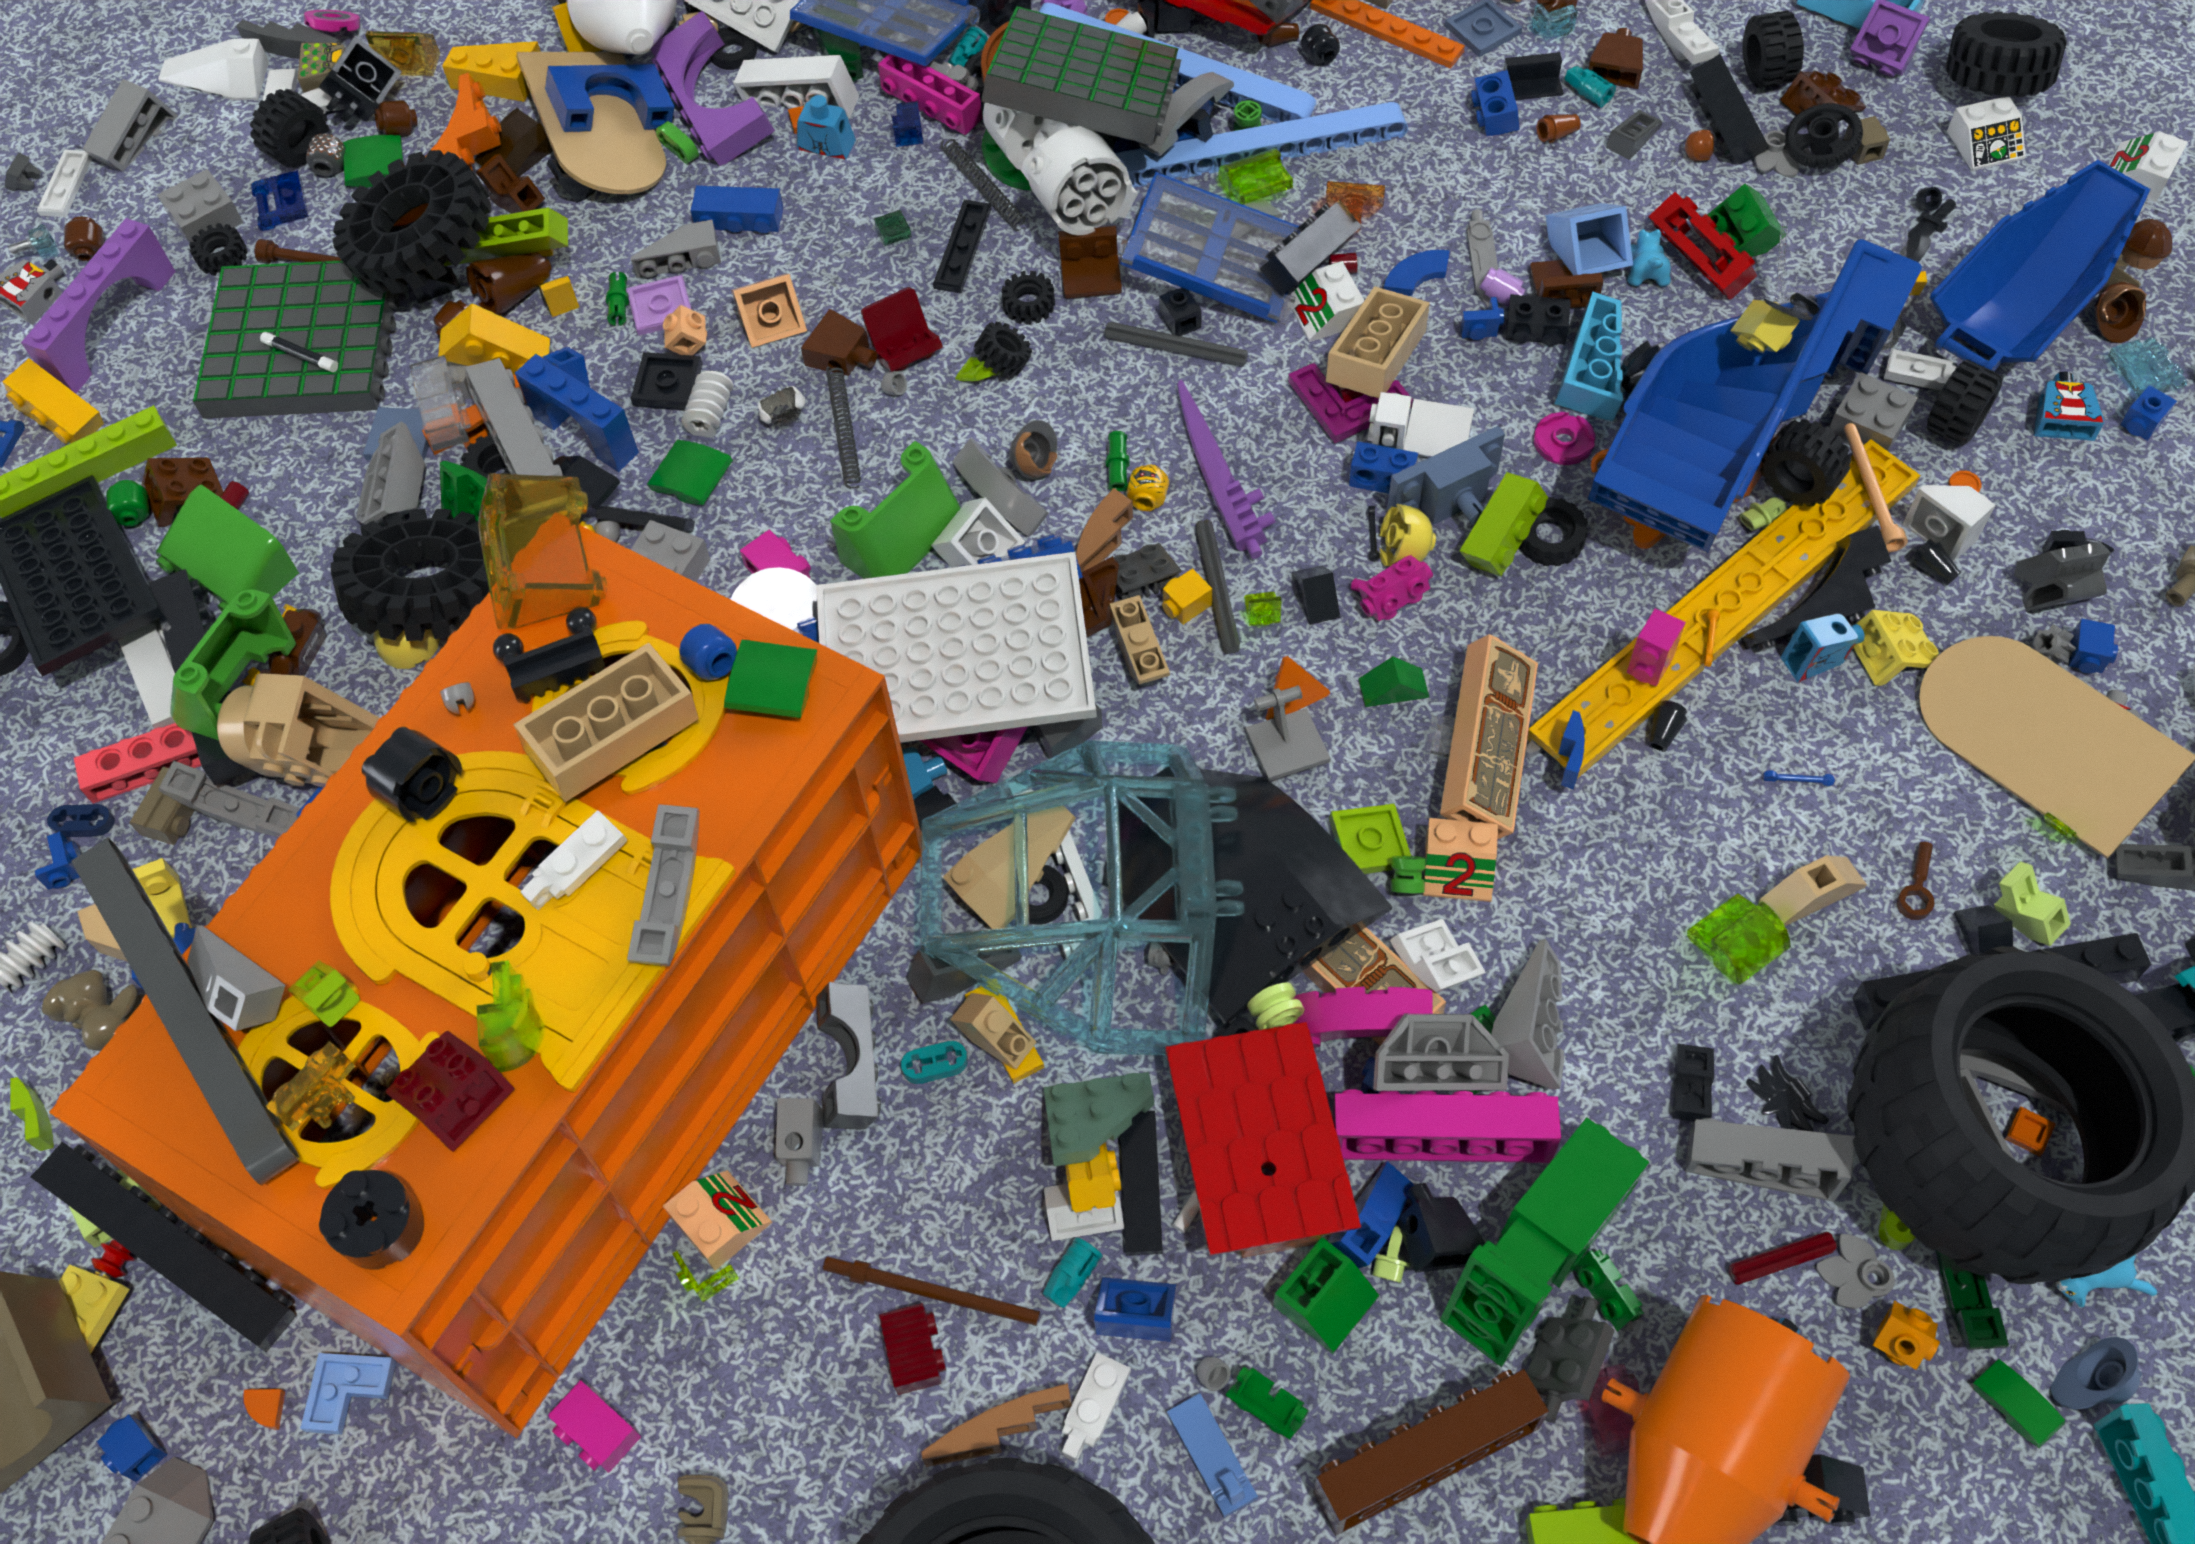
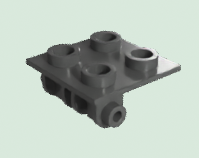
M1160 543L1148 544L1138 551L1114 557L1119 564L1116 585L1120 588L1118 591L1120 600L1138 595L1142 599V590L1145 596L1149 597L1148 584L1151 585L1154 593L1157 594L1159 590L1160 592L1163 591V588L1171 579L1180 577L1181 569Z

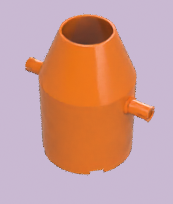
M1699 1296L1650 1394L1646 1392L1642 1395L1612 1378L1607 1384L1610 1387V1391L1604 1389L1602 1395L1603 1402L1609 1403L1633 1416V1421L1635 1422L1630 1431L1623 1532L1639 1544H1750L1783 1517L1788 1505L1793 1507L1794 1504L1830 1523L1834 1516L1832 1512L1837 1510L1840 1498L1834 1497L1806 1482V1476L1803 1474L1850 1379V1374L1845 1367L1832 1356H1829L1827 1362L1811 1352L1814 1343L1756 1311L1723 1299L1720 1305L1709 1303L1712 1298L1711 1296Z

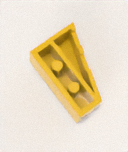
M538 41L452 47L442 67L451 89L458 90V76L468 72L475 82L479 81L485 95L525 102L530 90L516 54L517 52H541Z
M472 303L441 329L438 359L470 366L500 358L505 369L510 368L512 374L515 375V372L535 354L542 358L549 354L550 338Z
M30 358L2 381L7 391L6 397L14 405L15 409L35 420L41 426L51 430L65 444L68 442L73 443L86 437L104 425L98 410Z

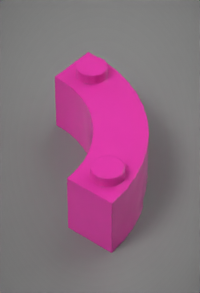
M1365 987L1336 988V992L1323 993L1320 997L1318 991L1302 993L1294 997V999L1301 1001L1305 1009L1304 1013L1294 1023L1307 1022L1314 1048L1320 1047L1321 1042L1335 1039L1388 1037L1404 1013L1433 1014L1432 990L1388 987V990H1373L1366 994Z

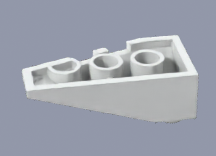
M230 39L164 60L158 79L160 82L183 88L199 89L202 93L222 95L230 100H258L269 60L259 39Z

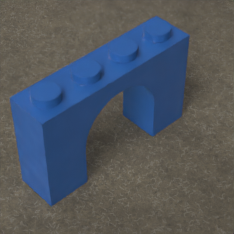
M655 64L548 66L545 90L564 132L591 131L594 107L589 97L594 95H612L627 101L635 109L644 130L656 129L667 121L672 123L675 106Z
M537 354L532 356L515 372L526 402L532 411L533 418L555 430L571 415L588 435L597 459L617 472H620L639 453L625 411L614 402Z

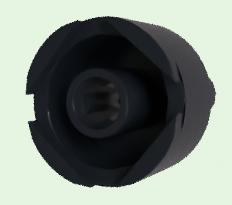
M407 727L396 729L391 737L378 748L375 754L369 756L362 765V774L366 776V786L370 795L410 822H416L414 819L420 817L428 820L442 812L457 792L458 788L453 785L456 773L460 776L462 773L461 763L455 754L423 733L410 730Z
M354 1170L345 1174L326 1197L321 1210L319 1230L324 1235L328 1244L350 1262L361 1268L378 1270L386 1268V1265L392 1264L397 1260L402 1261L414 1251L424 1231V1216L416 1196L394 1176L378 1170ZM373 1217H377L374 1222L370 1221Z

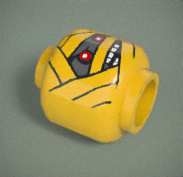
M1148 464L1137 467L1130 476L1126 492L1127 498L1132 500V504L1136 509L1146 512L1153 511L1155 508L1161 507L1165 502L1169 478L1156 465Z

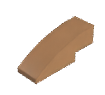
M1115 488L1100 502L1082 532L1076 551L1081 573L1104 561L1122 544L1121 529L1133 518L1132 500Z

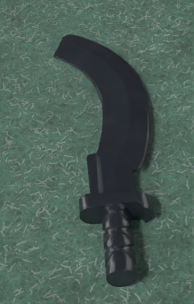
M1947 199L1932 215L1923 212L1917 218L1919 223L1907 233L1909 237L1908 244L1906 243L1899 255L1919 262L1930 246L1931 239L1929 237L1935 231L1942 233L1948 227L1947 222L1942 221L1955 209L1956 202L1952 199Z
M1801 293L1793 294L1790 297V302L1794 305L1793 308H1787L1764 299L1765 303L1773 309L1803 320H1812L1814 315L1820 311L1817 298L1813 295L1806 297Z

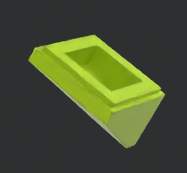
M970 357L955 379L959 381H979L998 375V373H993V368L991 367L988 369L984 367V361L980 362L977 357Z

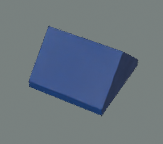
M1102 1277L1094 1318L1096 1335L1171 1342L1176 1284Z

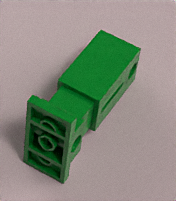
M1586 1117L1513 1208L1499 1236L1498 1243L1494 1245L1488 1240L1483 1247L1478 1245L1470 1255L1440 1321L1502 1368L1519 1340L1538 1316L1553 1289L1550 1285L1553 1283L1557 1287H1561L1629 1198L1647 1168L1649 1161L1642 1157L1638 1150L1625 1145L1611 1135L1604 1126L1596 1124Z

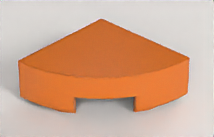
M282 1389L244 1390V1405L250 1417L266 1428L279 1430L285 1391Z

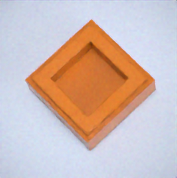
M2020 1106L2016 1111L2005 1140L2040 1157L2045 1151L2056 1123Z

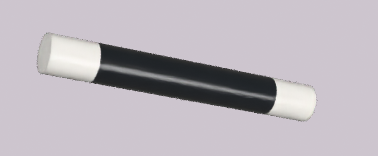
M263 332L260 336L262 343L330 372H335L338 369L337 361L268 332Z

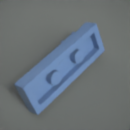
M1200 1393L1167 1411V1416L1223 1518L1258 1499V1495Z

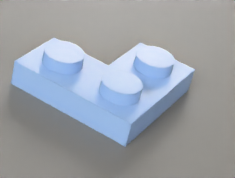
M319 1353L300 1429L311 1433L342 1435L351 1397L388 1399L396 1361L391 1357Z

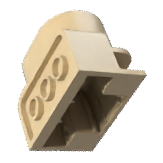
M257 674L253 686L238 687L225 698L218 714L217 734L223 751L234 762L264 776L284 778V782L292 785L304 786V783L324 788L329 777L337 773L348 760L353 749L361 744L375 728L380 718L305 676Z

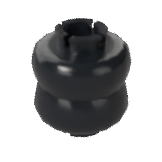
M1316 24L1305 31L1301 39V47L1315 65H1324L1336 58L1340 50V42L1327 25Z

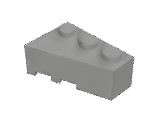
M122 79L82 149L97 161L123 172L145 150L143 145L152 136L158 137L162 133L160 128L169 119L174 121L178 115L148 89Z

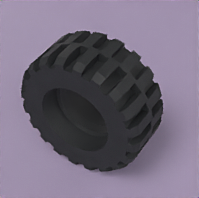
M1983 12L1979 15L1973 14L1962 19L1954 28L1946 62V71L1952 81H1957L1958 85L1968 87L1969 90L1974 92L1980 91L1987 95H2000V97L2037 95L2040 91H2047L2057 81L2067 40L2062 29H2059L2054 23H2048V20L2043 18L2038 19L2032 15H2020L2015 12Z

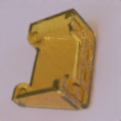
M489 473L479 512L478 529L498 629H517L567 615L576 607H596L601 599L606 598V578L600 576L598 569H588L579 528L581 514H586L588 498L586 492H581L578 477Z

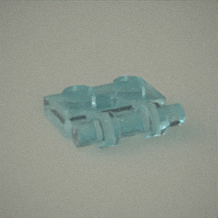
M2154 337L2146 339L2143 345L2138 339L2113 347L2108 354L2110 360L2138 397L2149 385L2164 393L2169 390L2172 384L2176 389H2181L2188 383L2183 376L2184 370L2178 363H2173L2168 356V349L2164 344H2159Z

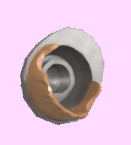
M1043 420L1030 421L1023 426L1015 439L1011 441L1009 459L1021 476L1035 480L1045 477L1052 472V466L1057 459V437L1051 425Z

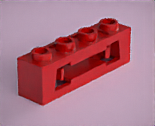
M1674 192L1648 216L1654 227L1659 229L1661 234L1729 300L1734 298L1757 277L1753 268L1755 261L1746 251L1743 250L1739 253L1734 248L1736 243L1726 232L1720 235L1715 230L1717 225L1707 214L1701 217L1696 212L1698 209L1697 205L1688 196L1682 198ZM1686 219L1690 221L1695 232L1721 256L1714 263L1721 275L1716 272L1711 260L1685 236L1691 229Z

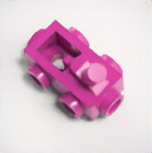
M1409 555L1368 581L1355 578L1351 583V589L1360 592L1362 598L1360 606L1368 617L1373 616L1378 621L1382 619L1390 620L1396 616L1399 608L1407 603H1417L1422 599L1423 593L1430 589L1428 580L1433 577V573L1424 561L1420 562L1412 555Z

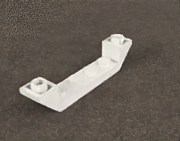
M1012 783L1008 785L1010 798L1005 799L1010 817H1017L1019 819L1050 797ZM1068 831L1054 856L1058 865H1065L1067 873L1063 874V877L1066 881L1068 892H1075L1079 900L1074 905L1080 921L1063 926L1065 939L1060 941V945L1065 959H1073L1075 967L1078 969L1083 967L1102 931L1103 916L1070 831Z

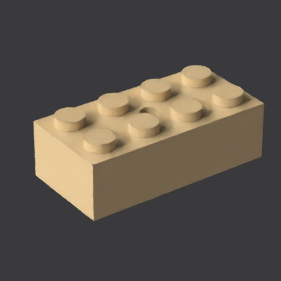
M1374 286L1329 351L1326 382L1364 393L1371 397L1380 398V393L1388 391L1425 334L1430 302Z
M647 643L513 725L524 751L563 801L567 802L694 723L699 717L690 690L651 644Z

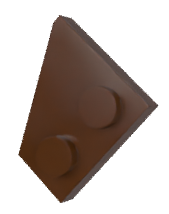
M1113 556L1082 572L1083 578L1079 579L1086 638L1110 626L1112 622L1109 604L1113 603L1115 599L1119 564Z

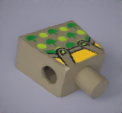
M301 43L298 81L304 93L319 87L344 51L345 46L343 44Z

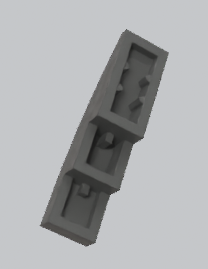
M242 19L236 25L241 38L259 39L265 52L289 58L300 59L301 43H340L339 39L299 23L288 29L271 21L264 27H260Z
M2121 844L2115 850L2117 878L2150 886L2195 891V853L2191 852V846Z

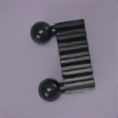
M586 607L572 609L566 617V626L569 632L573 634L572 636L525 653L522 640L514 634L505 633L495 639L493 654L497 660L504 663L509 673L512 690L517 699L520 698L524 702H528L532 693L542 697L544 696L545 689L548 687L556 692L559 690L560 683L562 682L572 686L574 685V678L580 677L585 681L589 678V672L594 671L597 674L604 670L605 663L593 633L597 626V619L593 611Z

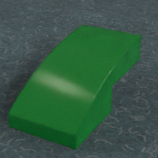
M2000 1359L1973 1382V1390L2006 1415V1423L2037 1448L2045 1444L2065 1424V1419L2031 1384Z

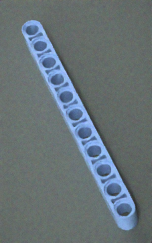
M1044 3L1039 12L1176 47L1053 3ZM1178 49L1176 58L1181 60L1175 83L1177 88H1180L1199 75L1214 72L1234 82V87L1218 101L1219 103L1235 108L1241 101H1254L1261 106L1262 118L1277 123L1310 117L1316 106L1315 98L1307 92L1185 49Z
M1388 102L1215 134L1206 142L1198 138L1178 141L1160 157L1143 148L1115 154L1127 168L1129 180L1135 188L1151 183L1155 172L1171 178L1182 177L1183 179L1199 176L1204 172H1209L1210 174L1226 171L1231 167L1242 168L1256 165L1258 162L1280 161L1284 157L1296 158L1310 155L1311 152L1323 153L1337 150L1338 147L1343 146L1349 148L1365 145V142L1370 141L1376 143L1391 140V137L1398 136L1402 138L1408 131V125L1400 105L1395 102Z

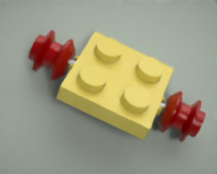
M112 1240L109 1245L101 1243L100 1246L105 1251L101 1258L91 1259L94 1268L99 1272L91 1273L69 1264L59 1280L90 1354L130 1290L124 1285L110 1280V1277H124L126 1274L122 1270V1266L125 1261H135L129 1255L131 1252L115 1240Z

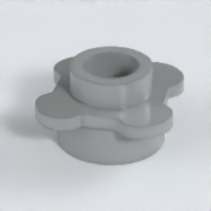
M1154 939L1149 948L1148 961L1150 966L1159 967L1160 973L1166 975L1169 966H1173L1175 960L1159 941Z

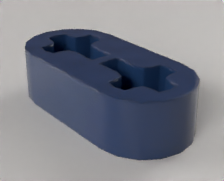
M100 804L59 806L53 809L47 818L49 828L54 833L60 831L65 837L102 836L108 833L115 823L113 814L107 807ZM99 815L103 817V820H97ZM69 816L73 821H65V820H66V817ZM95 820H97L96 825H93V824L90 822V821H95ZM65 821L64 825L60 826L59 822Z

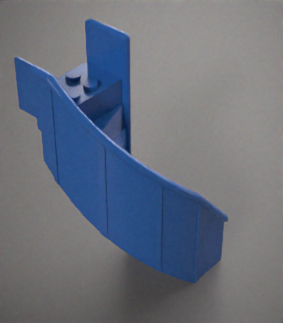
M1858 239L1855 241L1831 291L1814 295L1817 298V304L1820 306L1819 313L1814 315L1812 320L1799 319L1800 322L1791 333L1792 338L1783 349L1777 352L1764 351L1761 353L1755 349L1749 351L1736 342L1738 336L1730 330L1741 315L1697 328L1673 339L1663 346L1653 357L1624 404V411L1627 415L1593 480L1587 500L1708 553L1735 498L1743 499L1779 424L1806 415L1825 375L1832 377L1838 364L1858 373H1869L1922 270V265L1917 261L1894 253V251L1864 239ZM1791 302L1781 304V306L1793 308L1794 306Z

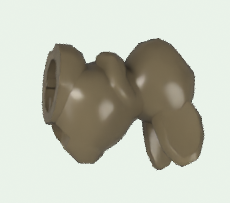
M90 970L57 982L44 998L42 1012L53 1021L72 1022L71 1024L74 1028L82 1029V1040L86 1047L90 1050L101 1051L113 1037L118 1026L127 1021L138 1008L145 994L137 995L138 990L136 986L131 984L123 989L111 1004L108 1005V994L103 983L102 973Z

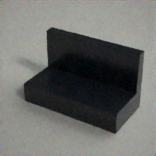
M1560 52L1505 58L1503 71L1508 70L1515 100L1562 96L1564 94L1559 78L1562 64Z

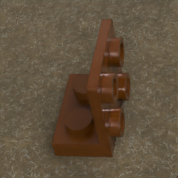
M1816 70L1813 72L1800 71L1781 98V101L1795 114L1823 103L1844 105L1852 111H1864L1867 107L1860 101V94L1841 85L1842 79L1832 72L1823 74Z
M1116 226L1094 228V232L1086 235H1073L1065 231H1058L1064 297L1066 299L1119 294L1122 292Z
M1562 260L1532 262L1529 269L1533 286L1538 297L1570 299V308L1587 306L1592 292L1601 294L1603 286L1601 273L1573 275Z
M147 458L142 486L148 492L149 504L158 527H166L172 524L174 514L178 513V505H183L190 492L199 484L217 496H221L223 489L209 458Z

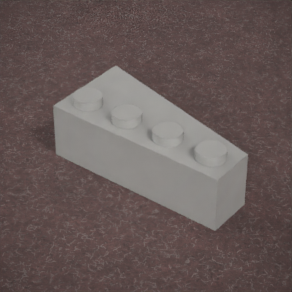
M1711 1118L1696 1119L1689 1131L1685 1172L1834 1202L1852 1179L1853 1139L1855 1136L1726 1123Z

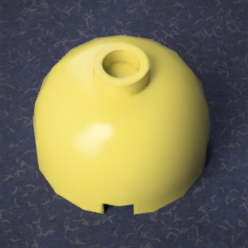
M1396 504L1397 507H1391L1387 511L1379 535L1385 537L1386 552L1380 549V559L1384 566L1390 567L1409 555H1412L1421 562L1426 558L1429 551L1433 550L1436 535L1433 533L1429 518L1421 510L1407 505ZM1391 548L1397 549L1394 555L1390 551Z
M431 629L425 630L423 641H406L404 630L396 640L380 638L379 630L373 633V640L378 655L387 665L397 669H410L416 667L415 664L421 663L423 660L426 662L434 655L440 638L434 639Z

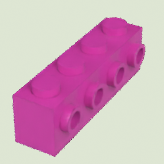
M888 54L878 63L882 90L889 95L901 99L907 105L919 109L927 116L946 124L950 129H955L966 135L983 119L980 94L935 69Z

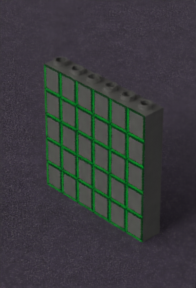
M1016 6L986 73L981 102L1152 145L1155 135L1161 136L1181 64V60L1176 58L1179 48Z
M342 260L222 266L193 403L203 419L377 410L380 399L385 397L383 377L388 376L389 372L386 358L387 354L392 352L390 333L395 331L396 328L394 309L399 308L398 294H392L389 289L385 293L374 292L371 287L369 289L366 288ZM263 332H268L337 361L338 369L335 372H330L262 343L260 336Z

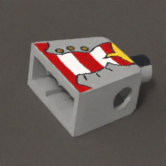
M52 259L41 268L28 260L18 262L0 274V304L30 324H35L62 294L54 280L64 273L63 269Z

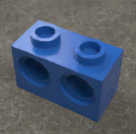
M1508 70L1474 78L1476 90L1471 91L1473 107L1479 106L1480 109L1476 110L1478 127H1484L1486 136L1520 130L1518 108Z
M1357 441L1351 463L1349 486L1389 494L1391 475L1417 464L1418 452Z

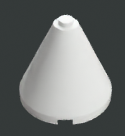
M566 0L571 20L576 30L586 41L608 52L637 55L647 53L665 34L673 21L677 0Z

